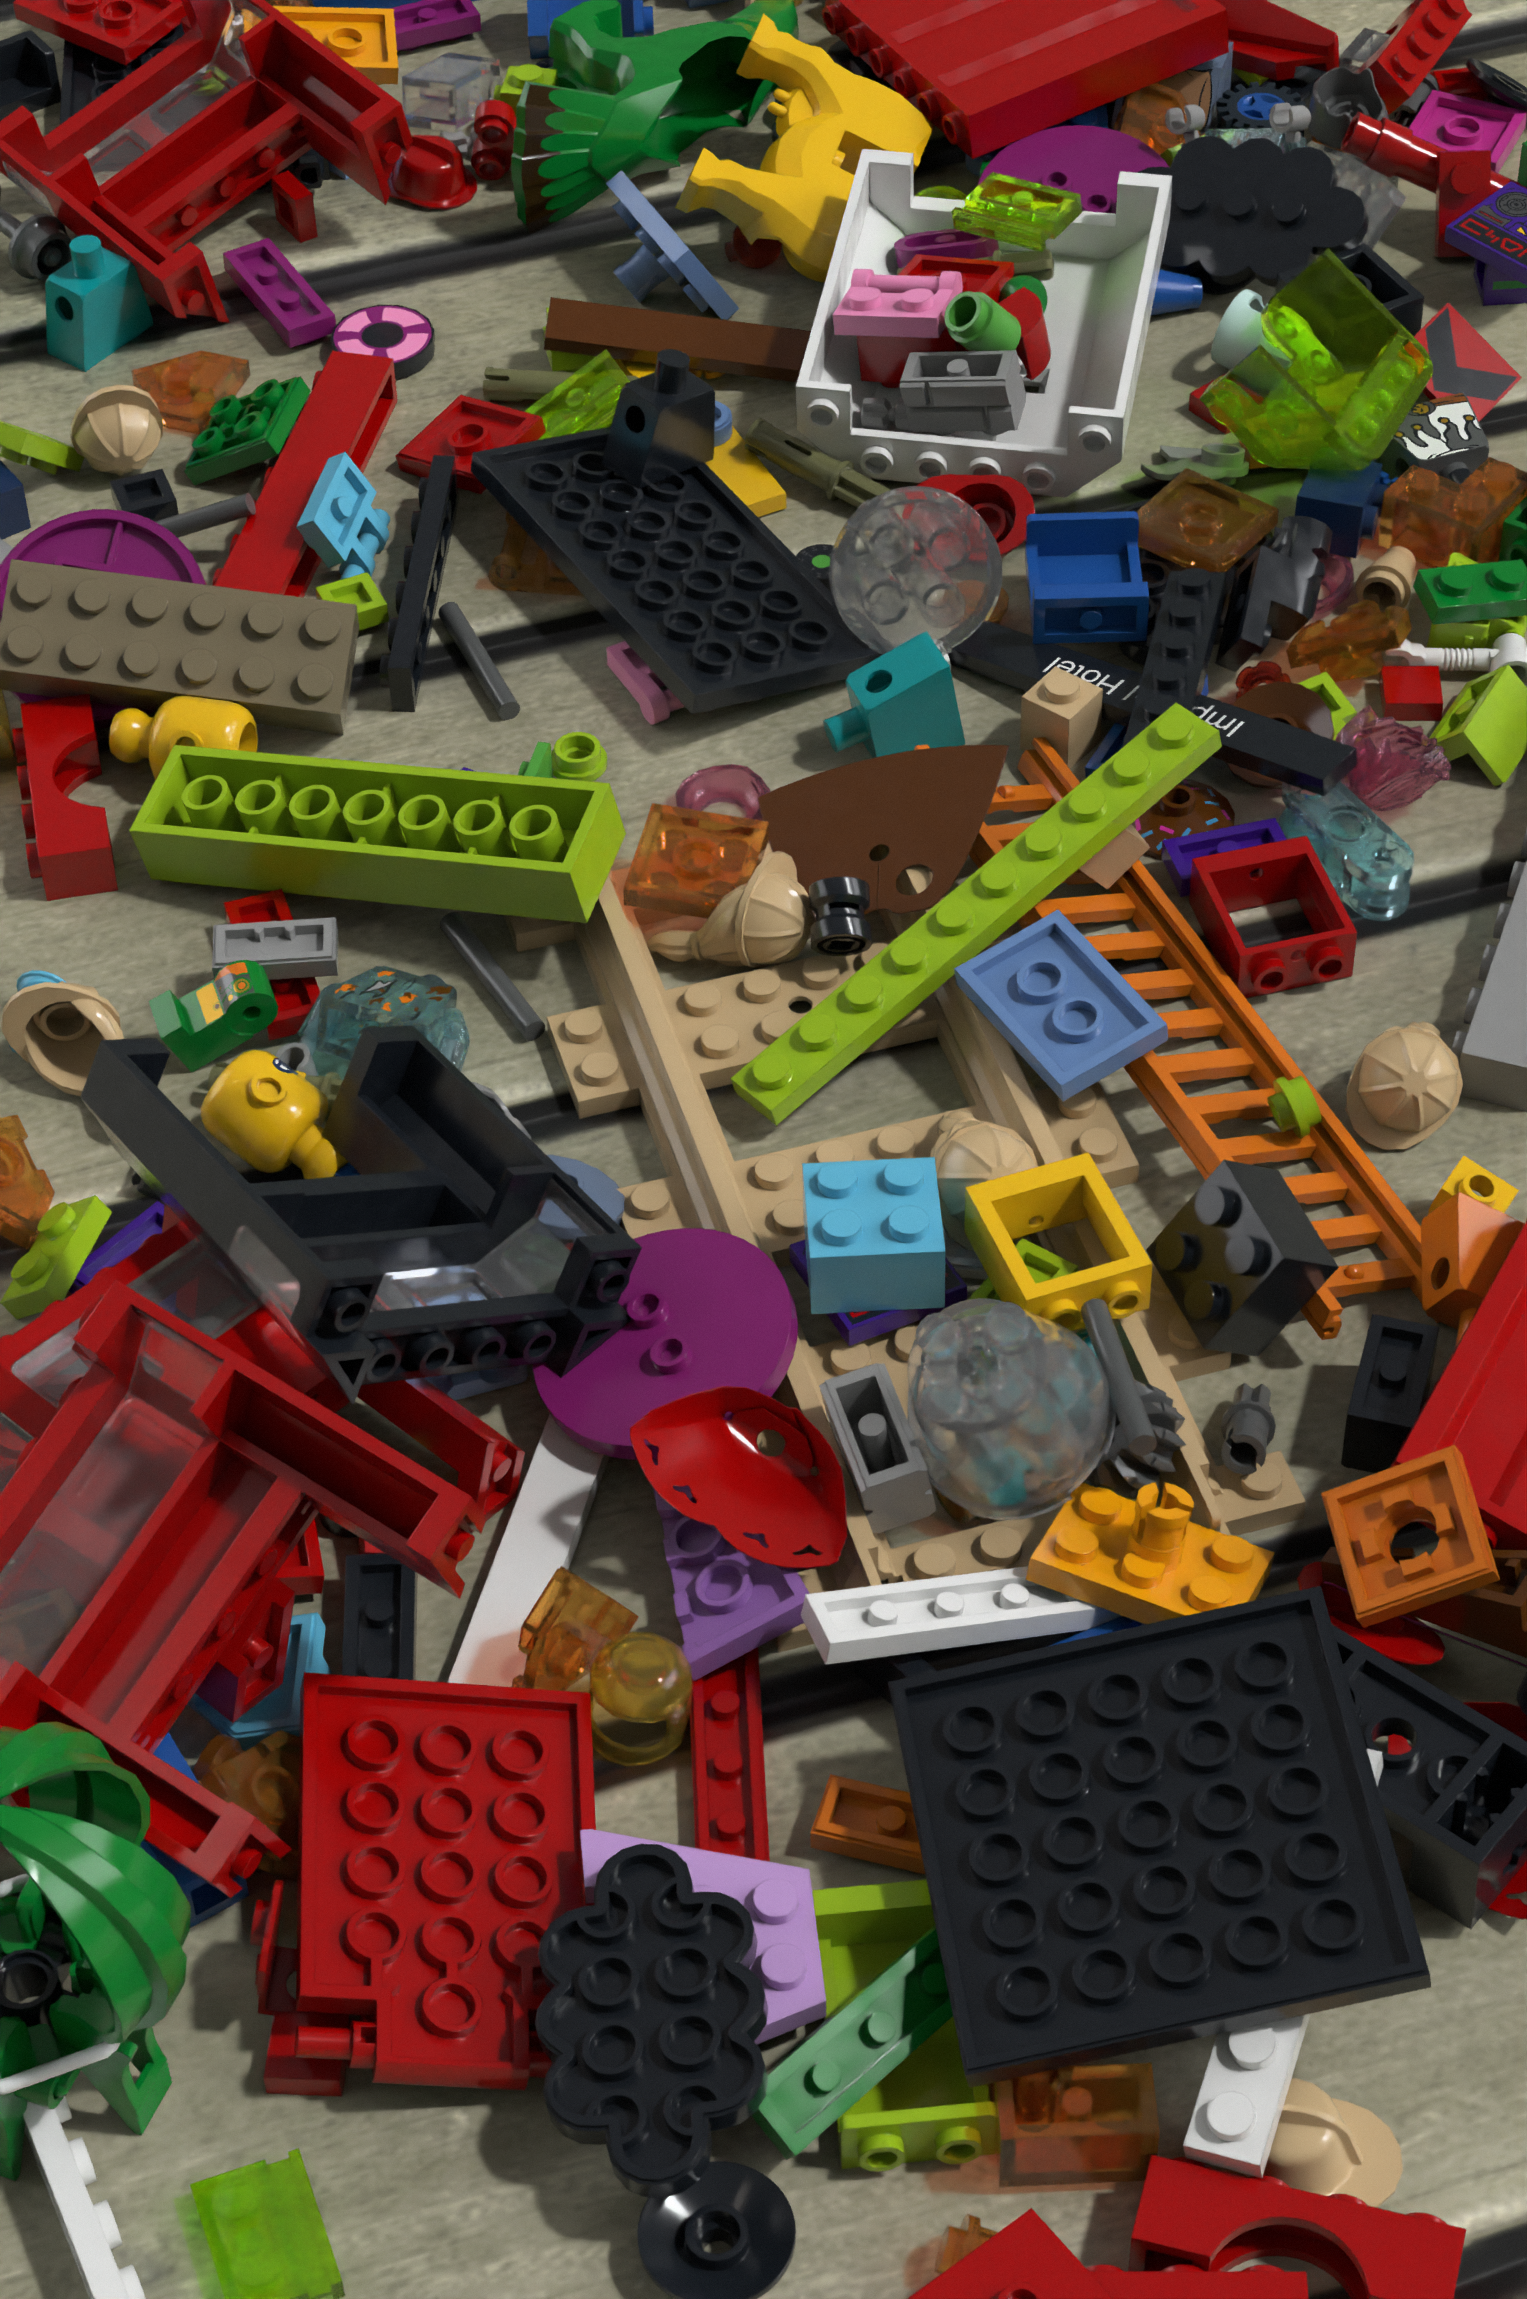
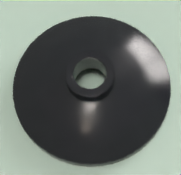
M1474 58L1467 60L1466 66L1471 76L1487 93L1483 101L1527 111V88L1484 62Z
M710 2161L700 2180L683 2193L667 2198L647 2199L638 2222V2249L643 2266L650 2278L662 2291L674 2299H758L779 2282L791 2263L796 2245L794 2214L790 2203L781 2189L761 2172L734 2162ZM715 2241L725 2242L731 2247L729 2251L719 2254L704 2251L708 2244Z

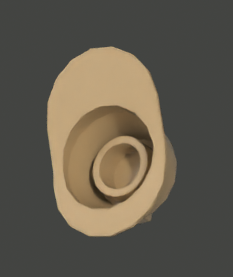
M1291 2078L1263 2175L1277 2178L1291 2188L1325 2196L1332 2194L1351 2195L1361 2199L1368 2206L1378 2208L1395 2192L1403 2171L1401 2148L1390 2127L1370 2110L1347 2101L1331 2098L1330 2095L1313 2083ZM1221 2168L1223 2172H1228L1249 2178L1252 2177L1251 2175Z

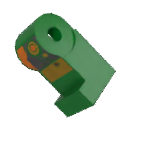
M238 960L225 965L218 971L212 981L179 999L169 989L149 1001L160 1038L191 1073L251 1039L254 1034L269 1026L278 1014V1005L263 966L250 960Z

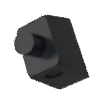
M665 349L657 354L655 372L626 383L620 392L602 464L638 489L713 460L715 392L711 385L688 371L690 358L679 350Z

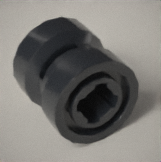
M846 876L830 877L818 880L809 886V908L816 914V922L810 928L811 949L827 956H850L865 952L871 947V925L865 920L864 911L870 907L869 884L866 881Z

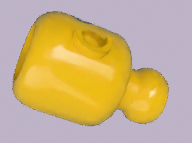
M176 696L164 702L154 717H149L145 712L136 708H127L115 714L110 727L109 745L112 754L123 762L137 763L144 758L149 759L150 768L156 780L174 745L257 752L258 732L252 714L244 706L230 701Z
M249 1050L239 1055L219 1075L204 1098L201 1106V1118L205 1129L214 1138L259 1171L268 1173L279 1172L293 1162L302 1170L304 1179L336 1177L335 1173L348 1163L330 1142L322 1136L324 1128L321 1126L329 1110L326 1095L305 1079L306 1073L294 1071L279 1058L267 1051Z

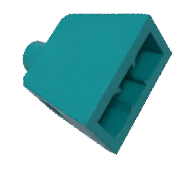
M81 235L74 238L69 244L72 261L51 274L45 283L48 354L84 372L153 325V318L134 264L130 260L103 248L100 239L93 235Z
M927 631L850 673L845 682L852 709L823 720L826 735L836 753L861 742L864 743L872 758L912 751L915 745H928L930 748L966 744L950 666Z

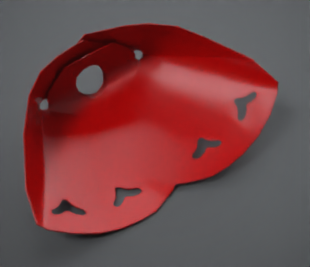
M720 1386L692 1393L649 1411L630 1427V1440L646 1479L659 1496L684 1516L715 1526L717 1531L735 1549L766 1564L784 1568H813L829 1566L838 1562L847 1538L846 1495L843 1470L827 1440L796 1407H787L768 1395L747 1387ZM727 1412H732L734 1415L731 1420H723ZM763 1430H774L782 1435L785 1440V1447L780 1455L773 1457L760 1452L757 1438ZM644 1439L659 1449L657 1466L652 1460V1451L646 1446ZM814 1466H817L819 1474L816 1476L811 1475V1469ZM673 1486H689L690 1492L697 1503H693L684 1492L675 1490ZM743 1533L763 1534L768 1547L765 1548L757 1539L748 1538ZM809 1545L814 1550L822 1553L821 1555H815L810 1552L802 1555L793 1554Z

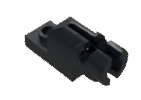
M1288 516L1283 518L1281 529L1275 526L1274 535L1269 547L1261 545L1235 572L1215 664L1236 672L1253 655L1258 657L1262 654L1270 637L1287 641L1314 617L1321 582L1325 578V565L1319 559L1327 560L1333 531L1325 523L1306 516Z

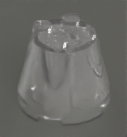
M909 486L887 491L871 500L863 502L848 519L838 534L832 550L829 565V581L832 597L840 616L848 628L860 640L866 643L869 648L884 655L913 637L927 631L942 655L953 652V647L970 637L992 615L1001 591L1003 569L996 539L983 518L972 506L944 490L924 486Z
M978 1298L961 1301L945 1308L939 1313L926 1316L920 1322L916 1329V1339L908 1359L907 1420L915 1438L916 1447L919 1448L928 1470L930 1483L946 1498L966 1508L971 1514L994 1520H1020L1036 1517L1050 1512L1071 1500L1070 1494L1092 1473L1102 1455L1107 1457L1112 1444L1116 1422V1410L1110 1396L1106 1374L1088 1345L1074 1332L1056 1322L1024 1310L1012 1302H1003L995 1299Z

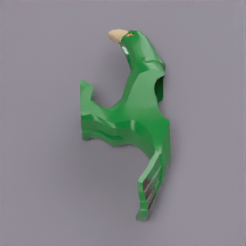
M618 0L584 1L553 19L549 36V57L553 58V69H558L559 87L525 81L516 109V128L514 129L513 153L511 155V180L514 185L515 202H517V217L522 221L529 233L533 234L576 212L609 189L606 183L621 170L631 179L640 174L680 167L681 165L677 161L680 152L685 150L705 132L723 126L743 127L750 124L765 99L778 85L760 78L747 79L736 74V71L763 14L774 22L778 31L789 33L798 40V17L794 1L745 0L746 8L724 21H712L674 28L646 37H623L621 3ZM723 110H740L747 122L736 119Z

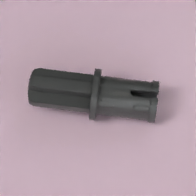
M1246 1383L1238 1386L1234 1392L1232 1405L1223 1414L1221 1430L1225 1441L1221 1451L1222 1461L1229 1470L1237 1474L1246 1475L1256 1472V1463L1262 1467L1266 1458V1447L1274 1438L1276 1424L1271 1413V1407L1269 1406L1271 1392L1262 1383L1254 1389Z

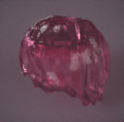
M1368 705L1341 729L1335 741L1356 748L1357 765L1339 782L1346 794L1353 796L1359 805L1369 809L1389 811L1402 808L1422 798V795L1440 780L1447 781L1450 778V773L1448 772L1451 769L1450 761L1443 754L1445 749L1437 745V738L1429 739L1425 736L1421 725L1409 728L1408 726L1396 723V719L1392 716L1379 718L1371 706Z

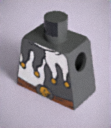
M1463 392L1370 415L1365 459L1370 462L1382 463V471L1388 473L1389 478L1398 477L1412 483L1417 491V496L1413 503L1424 504L1449 498L1454 506L1465 508L1478 500L1482 493V486L1485 484L1489 444L1472 406Z

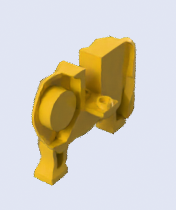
M763 14L736 74L747 79L760 78L768 80L782 88L776 89L773 93L774 98L782 102V104L780 105L776 102L768 104V111L777 116L776 132L779 138L766 151L759 170L746 168L729 159L719 160L712 152L703 147L675 208L685 213L701 207L714 209L738 225L751 245H753L757 238L779 240L782 243L786 259L795 270L809 279L825 283L862 149L913 153L915 173L933 131L934 124L899 93L876 81L848 71L835 63L821 47L808 45L795 39L789 33L778 31L774 22Z

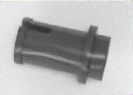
M1428 73L1411 97L1389 115V119L1396 117L1394 122L1409 128L1432 90L1439 91L1438 83L1434 76Z

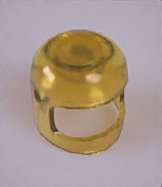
M633 1631L616 1636L599 1651L591 1667L589 1686L593 1747L609 1761L625 1766L649 1764L663 1758L681 1744L689 1725L692 1700V1667L682 1649L669 1638L653 1632ZM596 1703H598L611 1715L629 1722L653 1723L666 1720L665 1736L659 1743L648 1748L628 1747L613 1742L599 1730L593 1719V1709Z

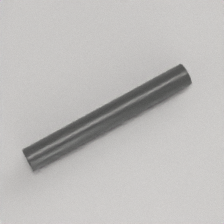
M246 493L155 522L179 538L254 515L256 507L252 496Z
M455 602L445 603L438 611L441 621L500 718L503 720L513 719L518 715L520 705L458 604Z
M457 912L446 914L440 921L441 930L522 1036L528 1041L539 1038L545 1031L543 1021L462 916Z
M1102 1299L1088 1300L1081 1307V1315L1129 1449L1132 1454L1137 1456L1148 1455L1155 1450L1157 1440L1108 1306Z

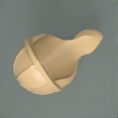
M114 385L101 388L90 394L78 407L71 422L70 438L76 452L85 457L93 469L120 476L145 467L163 436V421L157 403L148 392L135 386Z
M775 851L765 856L755 869L748 883L738 886L723 896L700 930L663 931L652 936L647 941V946L651 955L659 953L675 962H685L691 959L703 961L708 958L727 966H748L753 969H761L772 964L787 963L797 957L805 947L807 940L811 938L810 928L815 922V917L809 908V895L804 887L798 883L797 870L792 857L785 852Z
M63 981L59 983L43 982L24 987L11 996L2 1009L1 1029L9 1045L25 1061L30 1063L44 1080L64 1093L81 1096L101 1040L124 1039L119 1012L91 986Z
M1422 1021L1419 1023H1409L1405 1028L1399 1026L1388 1028L1365 1046L1356 1061L1347 1086L1345 1110L1353 1130L1366 1143L1384 1150L1408 1149L1427 1139L1446 1122L1457 1107L1463 1087L1458 1058L1441 1039V1032L1433 1024Z
M962 1110L946 1111L938 1127L943 1134L939 1136L930 1157H935L942 1225L950 1239L965 1250L974 1251L964 1232L965 1187L1038 1167L1033 1149L1013 1129L991 1122L979 1121L973 1117L971 1112ZM1019 1238L1012 1239L1013 1243Z

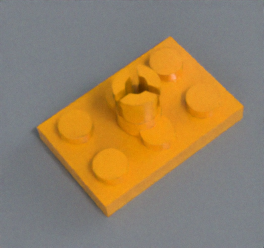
M248 5V30L267 17L266 14L254 5ZM273 6L376 85L398 84L399 68L394 9Z
M1078 1481L1030 1557L1026 1580L1143 1624H1151L1256 1600L1270 1574L1275 1552L1253 1545L1243 1538L1226 1535L1190 1522L1189 1518L1191 1519L1194 1507L1193 1499L1184 1489L1176 1485L1164 1483L1160 1507L1156 1508L1159 1494L1156 1482L1144 1485L1138 1491L1135 1502L1119 1496L1109 1489L1094 1487Z

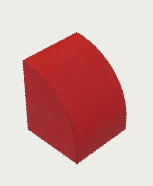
M1022 287L998 304L1016 317L1020 323L1021 337L1015 350L1026 368V377L1034 380L1047 367L1051 358V347L1041 301L1032 291Z

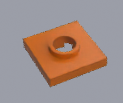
M1456 1445L1321 1493L1357 1621L1363 1628L1500 1580L1463 1456ZM1416 1521L1428 1522L1435 1526L1436 1534L1440 1539L1437 1548L1431 1555L1425 1551L1414 1559L1399 1560L1400 1564L1395 1562L1392 1556L1391 1544L1395 1534L1401 1527Z

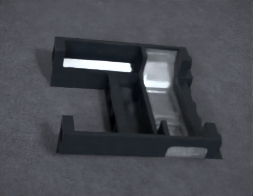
M413 1025L363 1029L324 1127L322 1136L361 1175L252 1184L246 1181L158 1088L170 1052L157 1038L101 1040L83 1088L81 1099L99 1121L114 1149L352 1405L356 1400L361 1385L543 1362L562 1378L631 1321L627 1311L618 1301L629 1283L630 1274L642 1247Z

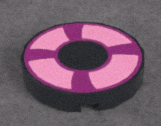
M374 305L358 309L344 316L333 328L331 336L332 351L393 358L395 379L406 378L422 370L434 357L435 331L429 318L415 309L401 305Z

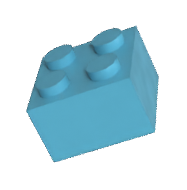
M935 1157L802 1163L803 1221L811 1314L945 1308V1243Z

